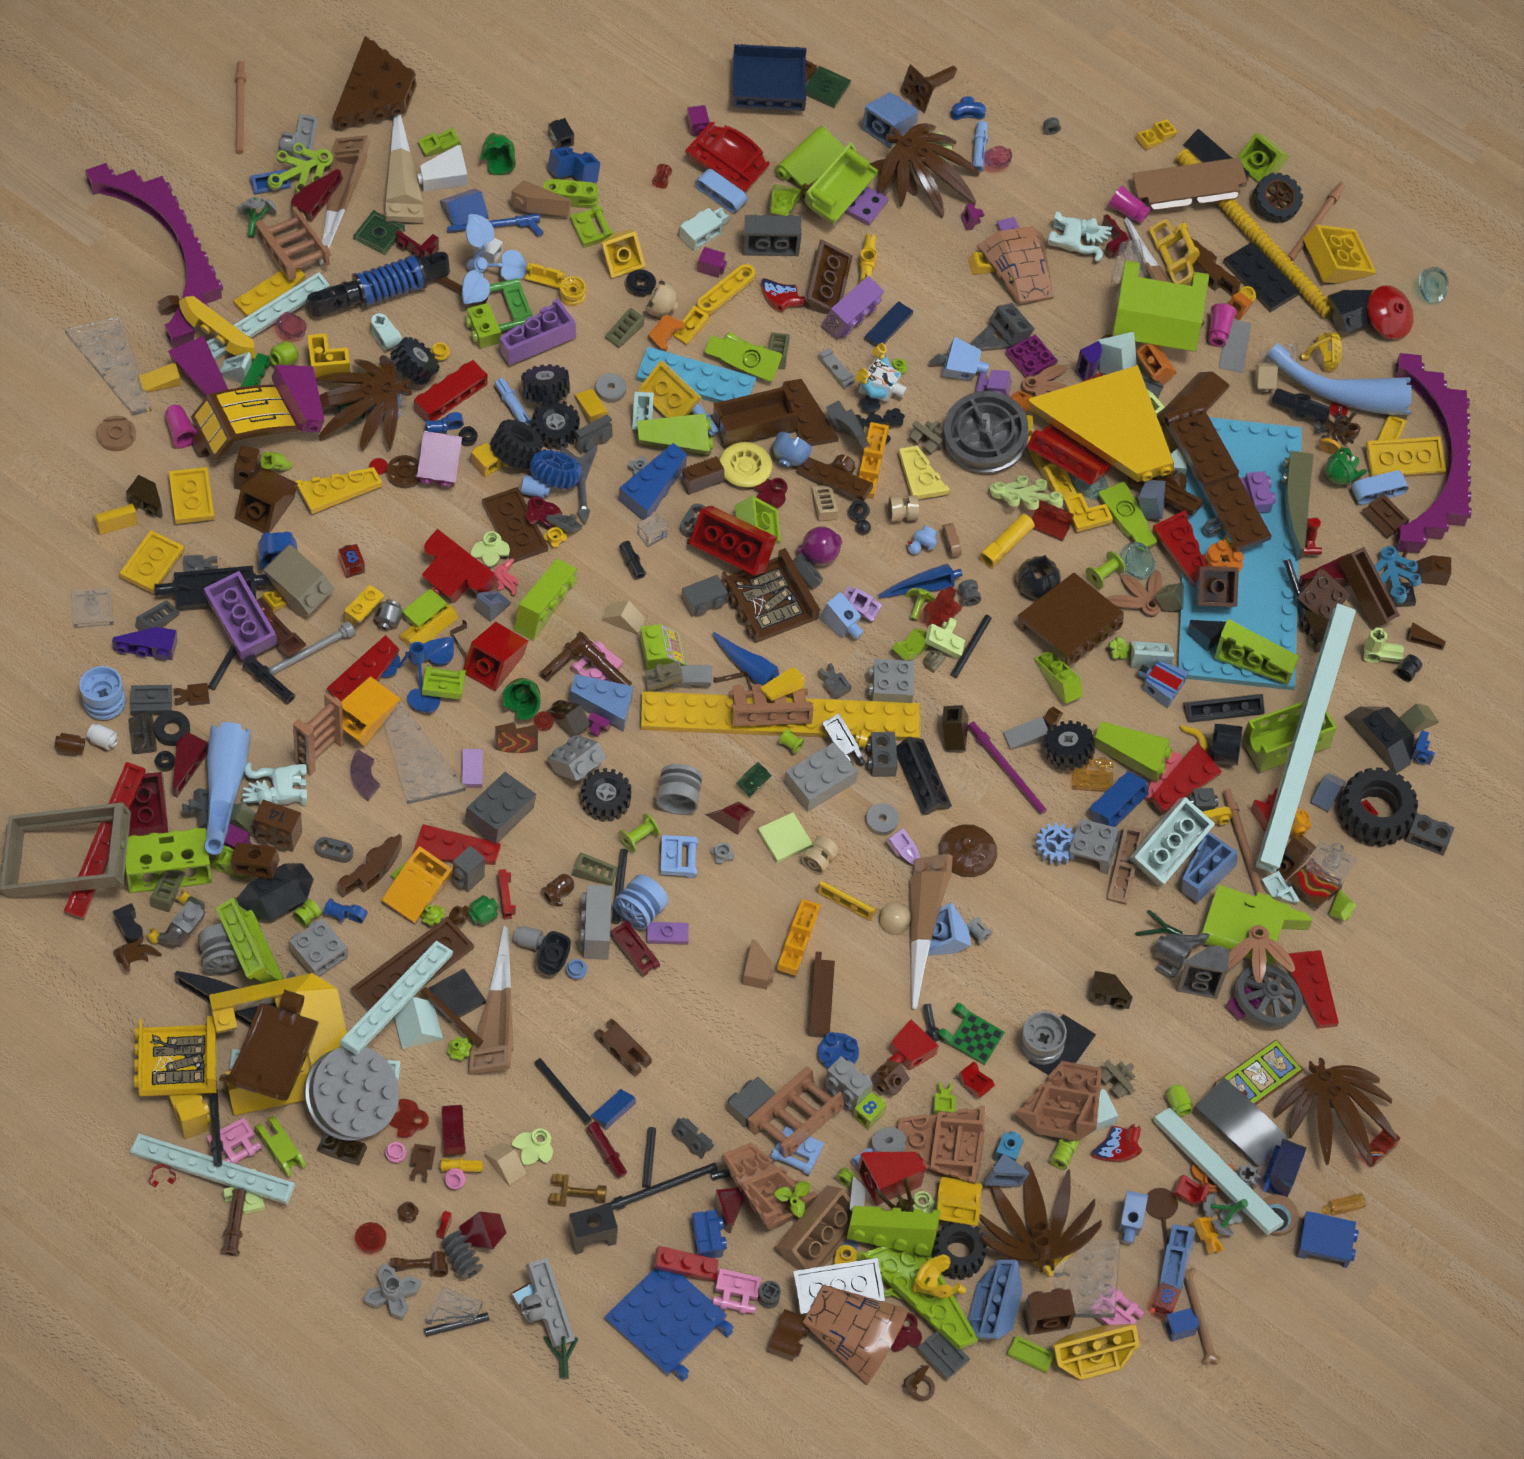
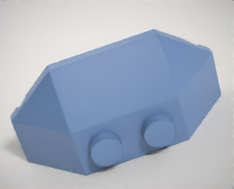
M997 1260L994 1263V1267L987 1271L977 1284L968 1322L979 1339H999L1013 1330L1023 1292L1017 1260Z

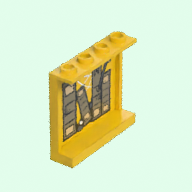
M207 1016V1025L143 1028V1021L139 1019V1028H135V1040H139V1043H135V1056H138V1059H134L135 1072H138V1075H134V1087L139 1088V1096L217 1093V1032L213 1016Z

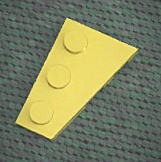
M918 446L899 449L900 460L911 495H917L918 499L950 494L949 487L944 485L941 476L933 470L929 460Z

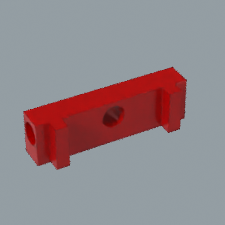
M501 869L498 870V881L503 917L506 920L512 919V915H516V906L511 905L508 883L511 882V872Z

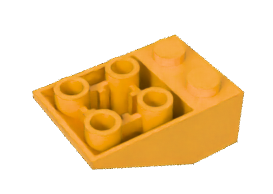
M370 676L341 702L343 732L365 747L402 699Z
M419 846L406 862L381 901L415 924L425 912L426 906L433 902L451 879L453 869Z

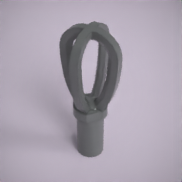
M1217 518L1208 520L1203 528L1208 536H1215L1224 529L1221 525L1208 529L1220 524Z

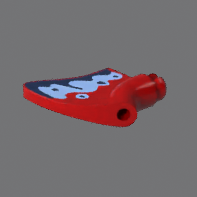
M762 278L761 287L767 301L778 311L782 312L789 307L805 305V297L798 295L796 285L781 284L767 278Z
M1132 1124L1130 1128L1125 1129L1112 1125L1107 1138L1092 1151V1157L1104 1161L1118 1162L1139 1156L1142 1153V1149L1138 1145L1141 1131L1140 1126L1135 1127V1124Z

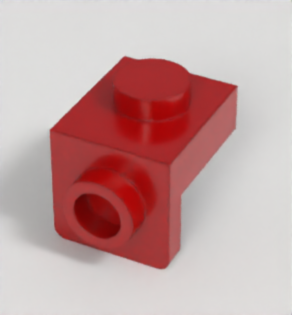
M972 1062L959 1073L963 1087L979 1098L995 1086L991 1078L979 1071L976 1062Z
M1186 1175L1179 1176L1173 1195L1194 1207L1205 1201L1207 1195H1209L1210 1185L1208 1183L1199 1185Z

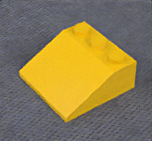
M1315 225L1303 238L1323 282L1341 283L1372 276L1377 273L1356 229Z

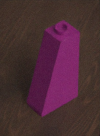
M204 336L168 351L172 362L176 363L179 370L205 398L209 394L228 390Z
M276 365L272 374V381L300 431L320 433L324 423V415L313 366Z

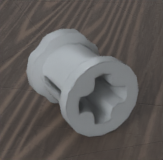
M976 917L967 926L969 932L978 939L977 942L982 944L991 936L993 931L987 929L980 922L981 919Z

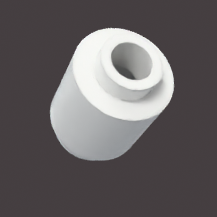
M92 724L87 732L86 738L91 743L106 750L114 748L118 742L117 732L100 724Z

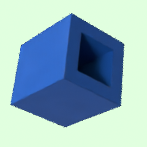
M1191 1308L1166 1315L1164 1325L1171 1342L1196 1334L1199 1320L1197 1315L1193 1314Z

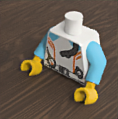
M880 343L872 350L873 355L879 357V359H875L868 371L865 368L857 371L855 379L858 383H861L858 392L868 395L870 398H877L883 401H888L892 394L903 398L907 387L899 384L901 373L891 366L887 356H884L887 348L884 343Z

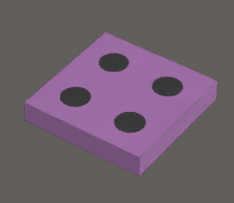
M867 186L844 213L870 226L888 203L889 198L881 193L878 194L877 191Z

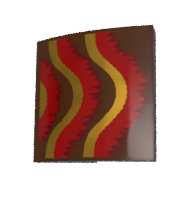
M515 722L495 726V749L508 753L538 751L537 725L517 729Z
M1313 861L1297 871L1287 882L1289 886H1292L1299 895L1316 909L1321 907L1327 900L1329 901L1342 889L1338 882Z

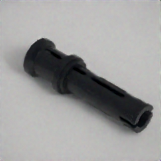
M251 655L246 659L242 668L253 674L256 681H262L284 700L286 704L294 700L296 695L270 673L269 667L263 666L255 655Z

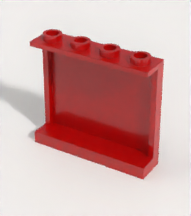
M1051 424L1041 432L1036 429L1032 433L1027 448L1091 486L1114 467Z

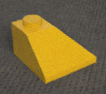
M627 229L612 234L601 242L611 278L646 267L636 231Z

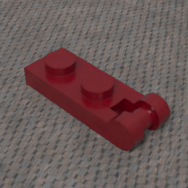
M628 921L610 931L611 937L642 977L647 975L651 969L655 970L660 967L658 959ZM644 958L648 960V962L645 964H643V962L641 961Z

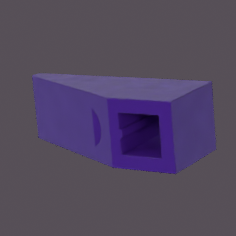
M161 627L113 637L112 639L114 651L121 654H136L140 657H155L159 660H173L178 641L177 630Z

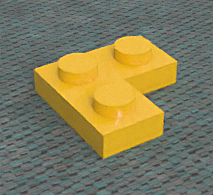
M1082 493L1064 497L1063 503L1076 532L1113 522V517L1107 504L1088 508Z

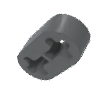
M697 503L689 508L681 522L680 531L683 536L688 538L692 536L699 516L698 514L695 518L694 514L705 507L704 505ZM692 523V524H693L692 528H690L689 530H687L686 527H689L690 524Z
M800 553L793 559L799 573L810 586L816 588L823 582L821 574L805 555Z
M321 837L315 843L316 854L322 858L341 863H347L353 858V847L350 843L329 837ZM324 844L328 845V848H325V850H321V847H323ZM347 850V853H345V855H341V852Z

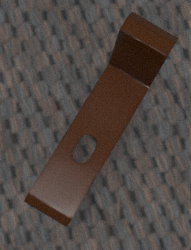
M462 620L461 626L450 630V636L454 637V642L466 661V653L454 636L455 633L467 628V622Z
M747 671L717 678L714 677L713 679L714 683L746 677L749 688L752 690Z

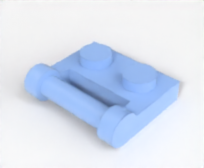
M662 835L660 875L697 877L695 863L698 838ZM682 845L688 847L687 867H681Z
M786 1126L783 1134L789 1137L796 1130ZM809 1137L793 1153L808 1160L807 1163L792 1156L784 1158L781 1152V1142L779 1141L772 1152L771 1158L774 1161L780 1160L796 1167L809 1176L824 1147V1142Z

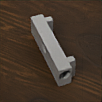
M828 348L818 353V359L843 389L854 384L853 374L847 371L833 354L832 349Z

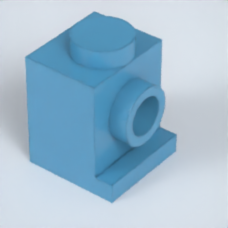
M1004 1132L994 1160L998 1161L1003 1154H1006L1016 1162L1024 1139L1020 1138L1021 1136L1016 1132Z

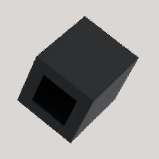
M565 118L548 124V136L555 148L574 146V132Z

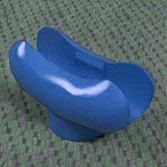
M966 96L960 99V103L953 105L951 117L955 120L961 118L983 119L986 106L981 102H975L973 97Z

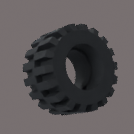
M507 419L502 421L490 441V448L493 454L505 464L514 468L527 469L530 467L534 454L539 453L542 449L543 440H541L542 437L531 426L518 420Z
M950 1222L949 1226L945 1224L941 1230H938L931 1255L933 1258L939 1255H946L950 1258L949 1268L942 1273L944 1276L949 1274L951 1279H955L957 1276L960 1280H963L966 1275L970 1278L974 1272L977 1274L984 1263L987 1252V1245L981 1240V1235H985L983 1232L979 1233L980 1228L977 1226L973 1228L972 1225ZM953 1243L964 1244L969 1248L971 1254L966 1257H957L949 1251L948 1246Z

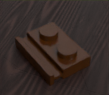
M1384 494L1380 495L1368 507L1362 510V513L1387 538L1393 533L1395 534L1401 524L1406 525L1409 523V518Z

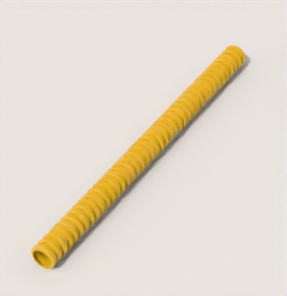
M1188 149L1182 150L1176 157V161L1181 166L1200 163ZM1235 199L1215 201L1230 216V219L1241 228L1244 234L1248 235L1249 239H1252V242L1259 247V250L1263 251V254L1281 270V273L1285 274V277L1296 286L1299 292L1303 294V297L1307 298V301L1318 310V313L1323 318L1329 317L1332 314L1328 298L1324 296V293L1315 284L1313 285L1310 278L1306 277L1305 273H1302V270L1295 265V262L1291 261V258L1280 249L1271 237L1269 238V235L1262 230L1261 226H1258V223L1247 214V211Z

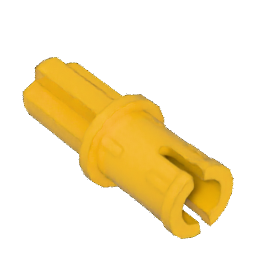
M463 1157L461 1159L442 1158L441 1172H447L452 1168H458L464 1172H482L484 1162L482 1160H463Z

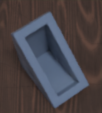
M1145 481L1138 499L1141 511L1146 519L1163 520L1166 481Z
M499 591L481 592L476 596V611L491 622L510 606L512 602Z
M1328 773L1322 779L1310 804L1328 813L1344 788L1346 781Z
M1003 1154L984 1180V1185L1020 1187L1029 1176V1172L1006 1154Z

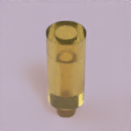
M1362 1193L1329 1201L1328 1205L1322 1206L1324 1214L1331 1213L1334 1216L1365 1208V1198Z

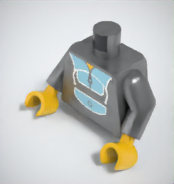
M182 889L181 892L183 894L180 897H175V899L183 905V908L172 920L166 932L159 933L153 927L150 929L151 933L145 936L152 944L159 941L160 943L176 944L178 947H181L203 920L205 903L200 899L190 896Z

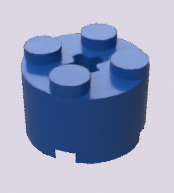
M291 532L264 533L261 535L257 546L261 570L288 544L298 551L297 541Z

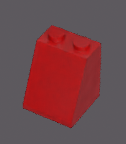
M494 622L471 642L463 670H466V675L496 691L524 656L529 640L498 622Z
M863 1152L860 1154L857 1171L875 1205L878 1206L885 1202L875 1193V1189H878L889 1200L894 1199L897 1195L906 1193L903 1178L907 1177L910 1190H915L922 1185L926 1164L922 1158L918 1157L916 1152Z

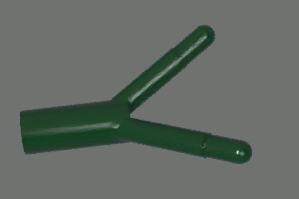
M1148 910L1147 913L1163 928L1135 932L1136 936L1162 932L1183 934V931L1166 924L1151 910Z
M544 1336V1341L559 1360L560 1379H568V1359L578 1342V1338H574L575 1341L571 1343L566 1353V1337L562 1336L560 1355L557 1349L552 1347L548 1337Z

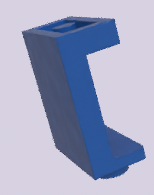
M1306 1211L1302 1220L1297 1258L1305 1259L1307 1254L1343 1262V1267L1347 1268L1350 1261H1354L1356 1249H1353V1242H1357L1359 1230L1355 1229L1356 1222Z

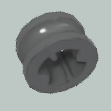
M1051 117L1043 122L1046 134L1053 135L1061 130L1058 118Z

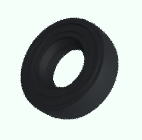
M179 711L163 712L156 718L154 723V734L157 740L167 746H176L180 737H184L187 732L190 733V722ZM174 722L180 726V730L175 734H168L164 730L165 725Z

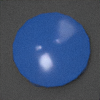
M829 1032L819 1044V1060L828 1069L841 1056L845 1060H850L855 1065L859 1056L858 1042L847 1034Z

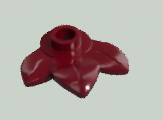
M767 479L762 484L753 487L759 492L756 498L769 505L772 503L775 508H779L785 503L788 485L784 479Z
M535 496L528 501L529 509L526 512V519L531 525L540 521L549 528H552L554 525L546 520L547 516L562 515V511L557 505L546 502L541 497Z
M907 1312L904 1322L908 1321L911 1325L908 1327L902 1325L891 1346L894 1352L902 1351L908 1344L918 1348L922 1341V1333L917 1328L918 1320L912 1313Z

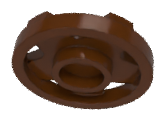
M408 455L393 458L387 466L388 479L396 487L409 488L416 486L420 482L415 476L418 471L419 461ZM409 461L415 463L416 465H410Z

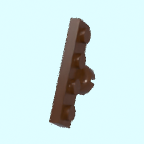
M844 454L836 456L830 464H825L809 457L797 468L798 475L862 501H865L873 489L872 482L852 474L856 469L855 462L849 456L842 461L845 457Z
M1174 470L1162 478L1156 476L1151 479L1166 481L1164 502L1181 511L1186 510L1188 515L1193 516L1203 506L1202 499L1183 490L1186 487L1187 479L1182 472L1174 477L1178 470ZM1131 477L1128 478V484L1142 490L1145 481L1136 482Z

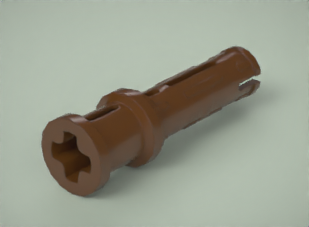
M579 631L576 634L577 637L570 643L567 642L564 650L539 672L540 676L544 675L542 678L545 681H549L567 662L580 655L581 649L590 641L583 632Z
M589 641L579 652L580 655H584L591 662L593 667H598L611 681L629 686L632 685V682L606 659L605 653H601L593 645L592 641Z
M233 1189L228 1227L223 1231L225 1239L223 1248L220 1250L221 1254L228 1256L240 1255L238 1247L240 1238L243 1236L240 1228L247 1193L245 1190Z

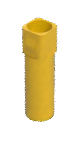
M1021 514L989 546H986L981 552L980 560L993 569L1035 527L1033 520L1028 515Z

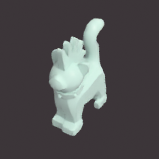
M1056 212L1053 228L1063 230L1064 234L1058 235L1056 232L1051 231L1048 245L1060 247L1070 252L1077 251L1082 254L1095 253V261H1100L1103 258L1101 248L1094 245H1082L1081 236L1086 235L1087 243L1091 240L1093 244H1095V241L1102 244V239L1108 241L1107 236H1111V232L1108 231H1111L1112 228L1098 226L1097 220L1094 218L1086 221L1085 219L1063 217L1060 212Z
M250 762L246 764L244 773L248 778L270 777L273 787L269 788L265 780H263L262 784L259 781H256V785L248 783L250 788H243V791L246 792L242 794V798H246L243 800V803L258 802L261 805L264 799L275 804L283 805L299 802L301 805L306 806L307 790L304 789L306 788V780L301 778V775H306L307 773L306 764L278 768H260L257 771H252V764ZM299 785L303 789H294L293 786Z

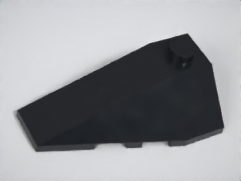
M1341 290L1327 296L1336 331L1347 333L1371 323L1367 312V301L1373 290Z

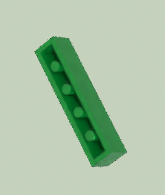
M257 353L240 387L261 384V379L265 376L266 369L270 366L269 356Z

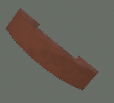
M262 597L257 599L259 606L276 633L278 644L275 646L288 656L304 648L306 643L295 632L292 633L276 617L272 607Z

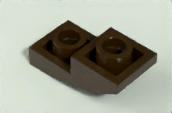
M324 1133L317 1148V1151L322 1154L355 1165H360L367 1150L365 1143L340 1140L327 1133Z

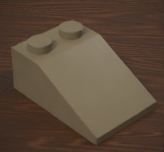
M290 544L262 570L297 615H310L335 589L326 576Z

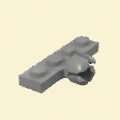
M300 114L296 133L282 132L278 151H286L288 155L304 161L311 160L310 157L304 155H295L292 149L294 144L301 143L304 148L313 150L318 117ZM300 147L295 148L298 152L302 151ZM301 173L294 176V178L300 179Z
M548 1258L528 1263L526 1268L534 1294L524 1297L521 1301L522 1310L532 1307V1310L523 1314L525 1319L529 1322L543 1320L553 1348L561 1346L562 1336L566 1337V1344L575 1341Z

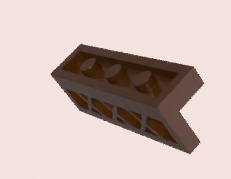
M816 951L813 967L809 1037L825 1038L830 1032L835 961L822 960V952Z

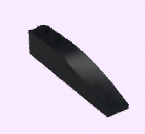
M176 971L174 974L176 984L211 1004L209 995L239 989V987L220 980L181 971ZM258 1006L234 1011L236 1020L250 1028Z

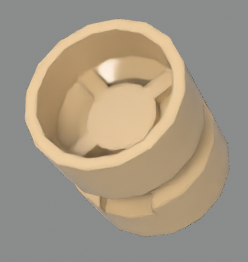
M917 495L905 496L904 499L900 496L889 497L888 510L890 521L898 522L902 521L903 518L907 521L918 520L919 503Z
M818 836L812 843L811 848L804 853L801 860L810 871L822 874L829 866V862L833 861L837 856L839 849L829 838Z

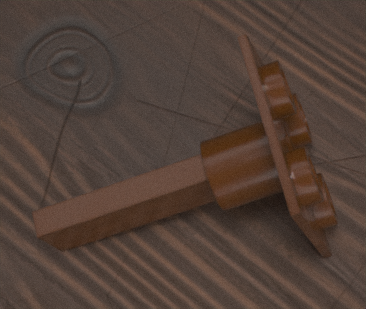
M909 64L900 91L925 113L934 87L954 79L957 68L953 65L934 75L924 77L914 66Z

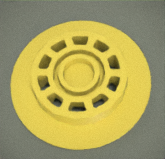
M739 442L730 445L723 451L719 459L725 470L724 478L740 487H754L762 484L769 478L773 467L768 452L763 447L751 442Z

